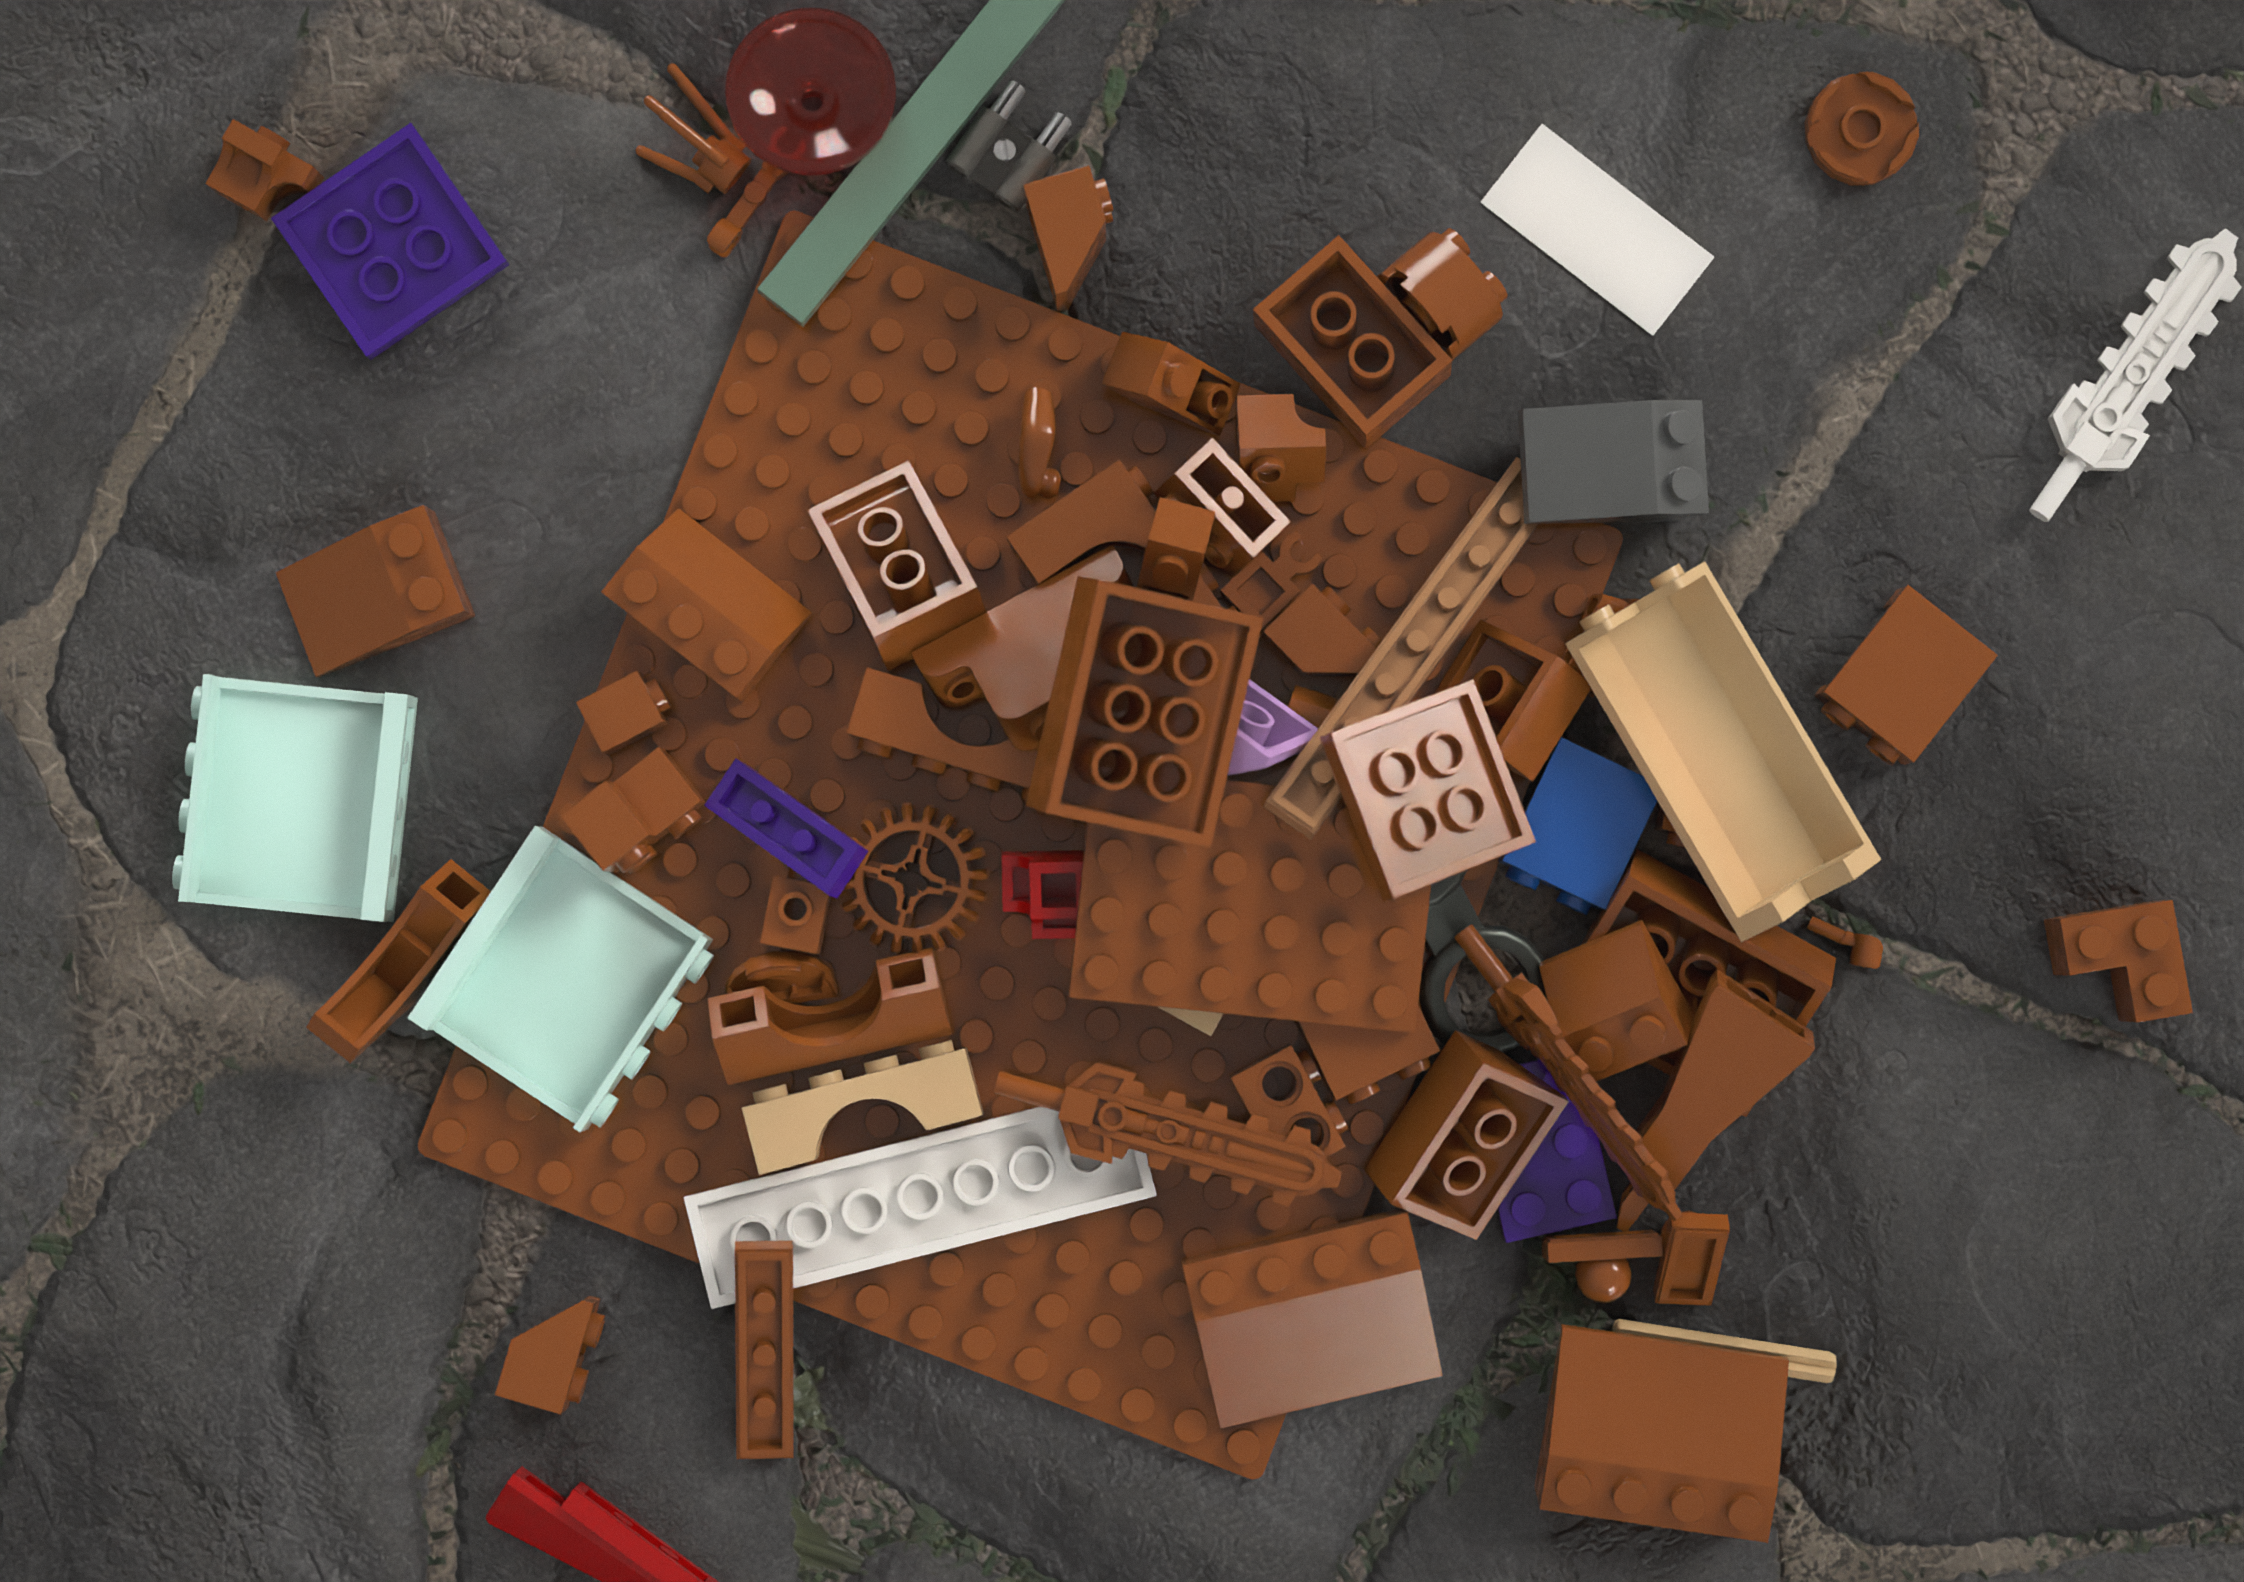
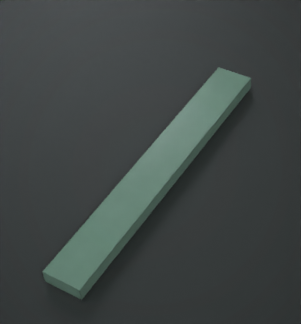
M989 0L757 288L758 293L800 326L804 327L1065 0Z

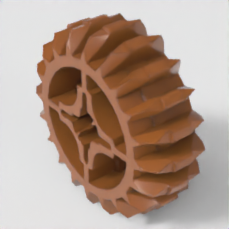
M903 803V821L895 822L893 813L888 807L882 808L880 816L885 827L877 830L875 825L868 819H864L860 823L863 831L870 836L865 844L859 839L849 836L869 852L853 874V880H849L843 891L854 889L855 898L843 902L840 908L842 912L847 913L860 907L864 915L852 924L855 932L864 930L870 923L877 927L870 937V945L878 947L886 933L893 936L890 945V953L893 955H900L904 939H912V952L915 951L917 954L920 950L925 949L923 939L931 937L937 952L946 950V943L941 932L949 929L953 937L957 940H962L966 934L956 923L962 915L973 923H977L980 919V915L976 911L967 908L970 898L979 902L988 901V893L972 889L973 880H986L990 878V871L988 869L972 870L970 861L981 859L985 856L984 848L975 847L966 852L962 845L974 835L973 830L967 827L954 837L949 831L955 825L957 816L949 812L944 817L940 826L933 824L936 807L931 804L925 806L922 820H914L912 803ZM916 832L913 845H911L907 857L902 862L889 865L871 861L878 848L890 838L903 833ZM933 836L943 841L953 852L959 865L960 882L941 878L931 870L929 865V849ZM921 850L918 863L921 865L920 874L928 877L929 881L942 884V888L938 889L927 886L924 891L917 888L919 895L910 896L908 908L905 909L908 897L905 894L906 885L898 882L896 878L885 876L884 872L900 873L903 868L909 871L908 865L916 863L918 852ZM866 877L884 881L895 890L897 895L895 910L897 911L894 923L885 919L873 906L867 891ZM932 894L956 899L951 909L938 921L924 927L910 928L916 908L924 897Z

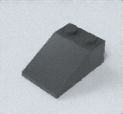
M1645 400L1518 410L1524 524L1675 522L1709 513L1702 400Z

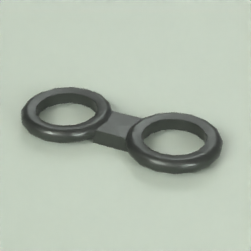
M1465 870L1431 884L1425 946L1431 956L1421 974L1419 1002L1429 1029L1443 1045H1446L1454 1031L1457 1030L1504 1053L1520 1045L1504 1027L1487 1033L1468 1032L1458 1027L1448 1015L1444 1002L1445 982L1453 966L1466 955L1454 937L1463 929L1473 924L1491 949H1501L1512 955L1520 965L1522 974L1528 982L1537 985L1548 1001L1539 969L1540 962L1544 961V959L1526 936L1506 926L1482 925L1461 885L1467 872Z

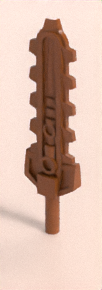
M1473 924L1463 929L1454 938L1493 989L1494 993L1488 998V1001L1496 1010L1500 1024L1516 1042L1527 1051L1530 1050L1534 1057L1541 1060L1552 1075L1559 1091L1565 1092L1577 1108L1585 1126L1591 1127L1604 1144L1611 1161L1617 1162L1628 1176L1637 1196L1643 1197L1653 1207L1665 1211L1673 1221L1680 1218L1683 1214L1676 1204L1675 1190L1668 1179L1669 1172L1653 1159L1642 1144V1137L1626 1123L1615 1108V1101L1599 1087L1590 1075L1589 1066L1578 1055H1575L1563 1039V1031L1556 1025L1558 1021L1538 986L1528 982L1522 973L1512 978Z
M1097 1061L1072 1083H1069L1066 1090L1000 1071L997 1078L994 1094L1059 1112L1058 1119L1072 1154L1112 1164L1113 1157L1123 1159L1127 1151L1132 1149L1147 1153L1148 1167L1161 1171L1166 1169L1170 1161L1189 1165L1190 1179L1203 1183L1207 1182L1213 1172L1231 1177V1190L1248 1195L1254 1184L1273 1189V1202L1288 1207L1296 1196H1308L1316 1193L1321 1188H1338L1342 1171L1330 1164L1326 1154L1318 1146L1311 1143V1129L1294 1125L1287 1136L1269 1131V1117L1252 1114L1248 1122L1244 1124L1228 1119L1226 1105L1211 1102L1205 1112L1186 1107V1094L1169 1090L1163 1100L1144 1095V1082L1134 1080L1137 1073Z

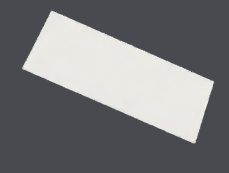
M1544 124L1539 126L1481 201L1484 206L1652 336L1714 258L1708 251Z

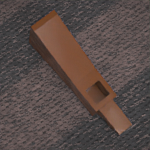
M1718 969L1710 978L1693 1019L1688 1044L1681 1048L1662 1095L1635 1130L1642 1137V1144L1653 1159L1669 1172L1668 1179L1674 1190L1716 1136L1807 1060L1815 1050L1813 1031ZM1631 1182L1622 1192L1617 1215V1228L1624 1233L1629 1230L1649 1204L1643 1197L1637 1196Z

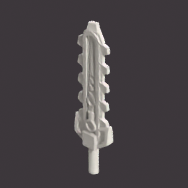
M2226 228L2214 238L2202 239L2195 242L2189 248L2178 244L2174 246L2167 257L2174 267L2173 271L2165 282L2155 278L2151 280L2144 291V294L2151 303L2142 316L2132 312L2127 315L2120 327L2128 337L2119 350L2108 346L2104 349L2097 361L2105 371L2096 384L2083 381L2079 388L2072 384L2048 417V422L2060 448L2058 454L2064 457V459L2029 509L2038 519L2049 522L2083 471H2124L2130 467L2150 435L2143 432L2149 423L2141 413L2149 402L2161 405L2172 391L2165 381L2171 369L2176 368L2184 371L2195 357V354L2188 346L2194 335L2199 334L2207 337L2219 322L2211 312L2218 300L2230 303L2242 288L2234 278L2236 258L2233 252L2238 238Z

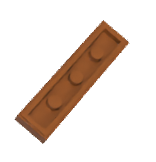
M793 1240L735 1241L736 1459L794 1458Z

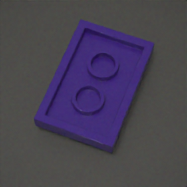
M1540 1059L1519 1063L1559 1091L1552 1075ZM1565 1092L1560 1093L1569 1102L1497 1209L1505 1243L1617 1218L1599 1138L1591 1127L1585 1126L1577 1108Z

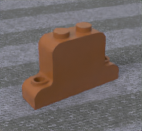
M1111 545L911 652L937 701L945 707L954 708L968 704L977 698H985L988 700L1014 747L1020 750L1038 748L1077 577L1094 578L1135 588L1114 546Z

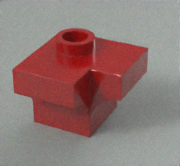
M1084 850L1002 851L1003 912L1029 914L1032 939L1075 938Z

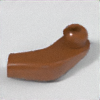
M1039 387L1030 388L1024 393L1018 450V473L1021 490L1031 500L1035 499L1037 495L1045 499L1053 498L1056 496L1061 482L1060 473L1054 468H1047L1056 434L1052 393L1047 389Z

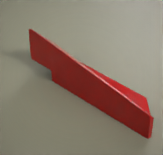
M521 1466L508 1480L486 1514V1521L490 1525L601 1582H718L582 1481L565 1498Z

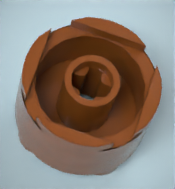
M1448 228L1442 234L1436 232L1426 234L1377 277L1388 287L1389 291L1447 355L1454 360L1502 319L1503 312L1500 303L1508 297V294L1503 284L1494 274L1489 271L1484 273L1480 271L1468 257L1471 252L1465 240L1455 230Z

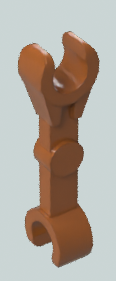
M779 129L771 136L762 168L753 181L745 186L743 195L727 217L721 218L707 237L709 248L720 257L726 258L734 250L742 236V229L757 208L765 203L767 194L775 183L804 162L807 155L806 143L804 142L800 144L793 156L784 157L777 152L779 145L788 135L786 129Z

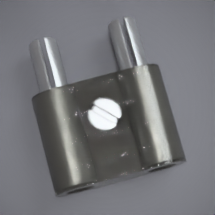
M1011 80L990 109L985 106L982 107L944 162L954 172L1000 204L1018 213L1025 204L1023 184L1037 181L1044 177L1056 159V156L1052 153L1072 123L1068 117H1065L1057 128L1064 117V114L1057 112L1038 139L1035 140L1007 121L1009 115L1026 93L1022 85H1019L1016 89L1018 82Z

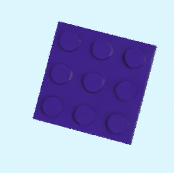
M411 122L271 218L358 346L370 360L510 265Z

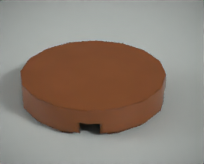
M1858 72L1857 74H1849L1832 80L1812 101L1805 120V141L1814 163L1830 178L1848 185H1874L1892 177L1911 158L1919 138V122L1917 123V116L1914 111L1915 106L1910 95L1897 82L1875 72Z

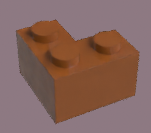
M657 747L614 782L607 780L602 782L560 817L603 871L619 873L620 871L625 873L628 871L629 874H633L657 855L652 846L670 832L677 839L695 826L702 819L697 810L705 805L706 801L666 750Z
M2173 900L2149 901L2044 919L2053 975H2076L2110 969L2119 1021L2137 1023L2193 1013Z

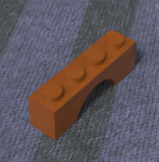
M866 667L847 730L848 735L859 738L856 747L858 750L888 759L892 749L914 755L911 766L944 775L946 765L968 771L965 782L997 792L1001 782L1021 787L1023 789L1020 799L1027 801L1039 747L1032 750H1020L1014 747L1009 739L991 746L976 747L964 745L950 739L932 721L926 705L925 689L921 683Z
M932 948L920 950L918 954L914 951L876 960L873 972L865 985L853 995L832 1004L822 1006L792 1004L776 997L765 986L708 998L712 1040L727 1085L952 1035L945 994Z

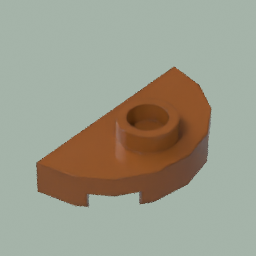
M774 951L752 957L734 969L725 984V994L765 986L773 995L792 1004L838 997L837 982L830 969L815 957L794 951Z

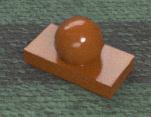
M1690 1210L1683 1211V1215L1675 1221L1669 1217L1661 1229L1663 1256H1660L1654 1281L1655 1303L1709 1306L1712 1305L1730 1231L1728 1215L1702 1214Z
M1652 1229L1632 1230L1626 1233L1615 1231L1548 1235L1541 1238L1542 1258L1548 1263L1579 1261L1576 1265L1575 1273L1578 1288L1584 1296L1595 1302L1607 1303L1615 1301L1625 1294L1631 1283L1632 1276L1631 1267L1626 1258L1663 1256L1662 1236Z

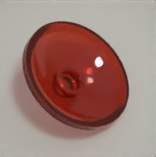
M798 8L784 11L766 19L746 35L736 49L729 64L725 95L727 109L735 131L746 147L758 158L786 172L800 175H822L840 171L859 162L881 141L888 130L895 110L896 82L887 52L876 36L864 25L837 11L823 8ZM815 96L820 98L823 104L818 110L809 111L802 106L803 101L808 97Z

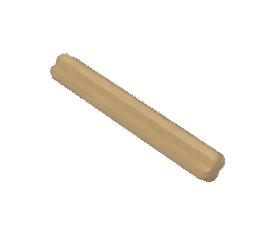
M1623 1319L1615 1320L1612 1327V1332L1788 1357V1377L1830 1383L1833 1381L1836 1373V1355L1829 1351Z

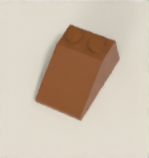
M909 460L807 510L887 671L914 659L911 652L987 612L976 583Z
M425 505L372 524L275 572L317 678L476 617L437 515Z

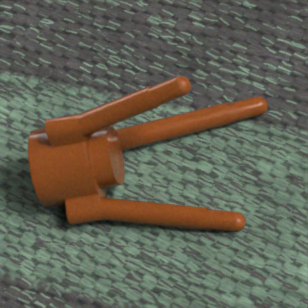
M671 63L667 66L668 73L721 140H718L714 135L705 140L653 96L647 95L644 98V104L698 150L692 162L699 169L696 170L642 145L637 146L635 152L638 156L653 162V164L694 182L707 194L714 187L723 194H726L738 182L752 161L751 158L743 153L747 145L730 132L691 81L686 78L676 64Z

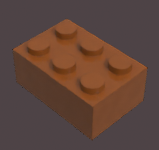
M1339 235L1253 309L1254 326L1365 449L1451 376L1453 360Z

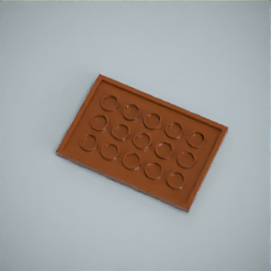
M1226 779L1211 848L1087 822L1069 997L1415 1033L1431 884L1383 902L1343 797L1312 840H1310L1263 807L1267 798L1277 786L1274 784Z

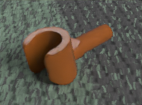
M1812 916L1807 927L1808 930L1839 944L1852 946L1849 964L1872 969L1880 967L1883 945L1878 938L1853 933L1848 930L1845 931Z

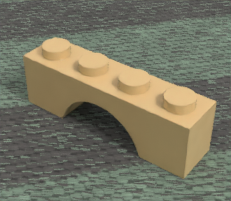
M952 1040L919 1048L921 1059L899 1065L897 1055H892L863 1063L866 1072L864 1075L844 1080L842 1071L839 1069L809 1077L808 1081L811 1089L788 1094L786 1084L753 1092L755 1103L742 1107V1112L759 1175L816 1160L820 1155L824 1132L832 1118L842 1108L859 1100L883 1099L897 1103L909 1110L926 1130L982 1116L984 1111L967 1047L954 1050Z

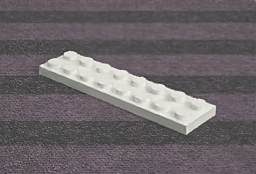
M1039 1106L684 1197L710 1306L711 1309L735 1303V1241L793 1240V1288L1155 1197L1157 1194L1151 1170L1148 1167L1147 1154L1129 1149L1123 1159L1113 1157L1112 1164L1072 1154L1058 1119L1059 1112Z

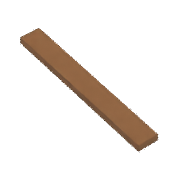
M1516 457L1267 798L1263 806L1310 840H1312L1343 797L1320 737L1409 704L1539 525L1524 524L1520 458Z

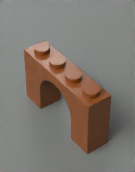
M1118 459L1006 536L1007 542L1037 585L1072 567L1090 554L1111 545L1135 549L1145 554L1156 513L1147 498L1153 495L1154 491L1136 465L1127 470L1120 459ZM1203 562L1193 601L1222 608L1212 593L1219 585ZM1233 605L1228 608V610L1237 611Z

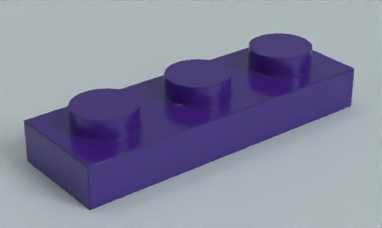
M736 758L704 805L827 895L836 899L869 852L749 765Z

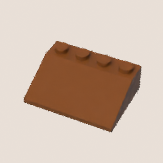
M1078 576L1026 805L1048 814L1211 848L1263 617L1099 579Z
M1637 848L1628 861L1606 910H1599L1581 945L1642 920L1690 1006L1694 1017L1710 978L1718 969L1805 1027L1832 987L1836 963L1834 956L1777 925L1741 942L1708 887ZM1681 1048L1648 1060L1646 1063L1670 1075ZM1753 1106L1750 1107V1108H1749L1745 1113H1743L1742 1115H1743L1744 1117H1747V1115L1749 1114V1112L1751 1111V1109L1753 1108Z
M1401 1208L1181 1260L1220 1428L1443 1376L1408 1212Z
M1561 1324L1534 1485L1540 1510L1768 1543L1779 1481L1789 1367L1788 1357Z

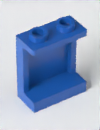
M1561 737L1547 758V763L1524 809L1536 842L1500 856L1498 862L1509 867L1505 874L1506 878L1536 891L1539 883L1545 884L1560 892L1556 899L1558 903L1587 915L1591 907L1597 910H1606L1655 807L1657 799L1642 775Z

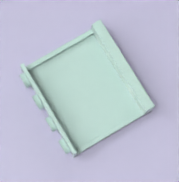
M203 674L202 686L195 687L191 701V716L193 720H198L196 743H189L185 756V773L187 776H191L192 780L190 798L183 799L179 811V830L181 833H186L183 856L178 855L176 857L172 874L173 888L179 889L178 901L394 922L418 698L408 694L388 692L382 694L223 678Z
M534 826L408 1016V1019L426 1031L433 1030L561 1114L575 1124L573 1128L577 1131L583 1132L588 1130L592 1123L600 1128L619 1101L617 1097L612 1095V1092L622 1077L625 1075L632 1080L647 1060L651 1051L643 1045L655 1027L664 1032L681 1008L682 1003L675 999L686 980L688 979L696 984L711 963L714 955L708 952L707 949L714 939L614 873L603 871L594 860L544 827Z

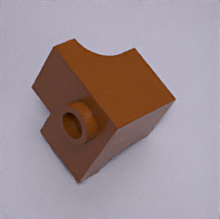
M232 119L221 138L223 146L220 157L205 184L218 195L267 222L274 208L283 198L295 193L307 194L320 185L325 177L312 165L290 154L287 149L291 143L280 135L263 126H260L256 132Z
M1294 394L1237 396L1236 439L1238 465L1272 502L1296 501V483L1325 482V428L1310 426L1297 416L1294 406Z

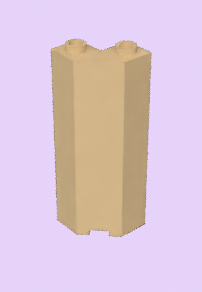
M1704 561L1686 573L1678 563L1649 580L1655 591L1616 614L1608 604L1579 621L1585 632L1566 642L1565 645L1740 941L1743 942L1784 922L1810 901L1855 880L1879 862L1881 858L1706 562Z

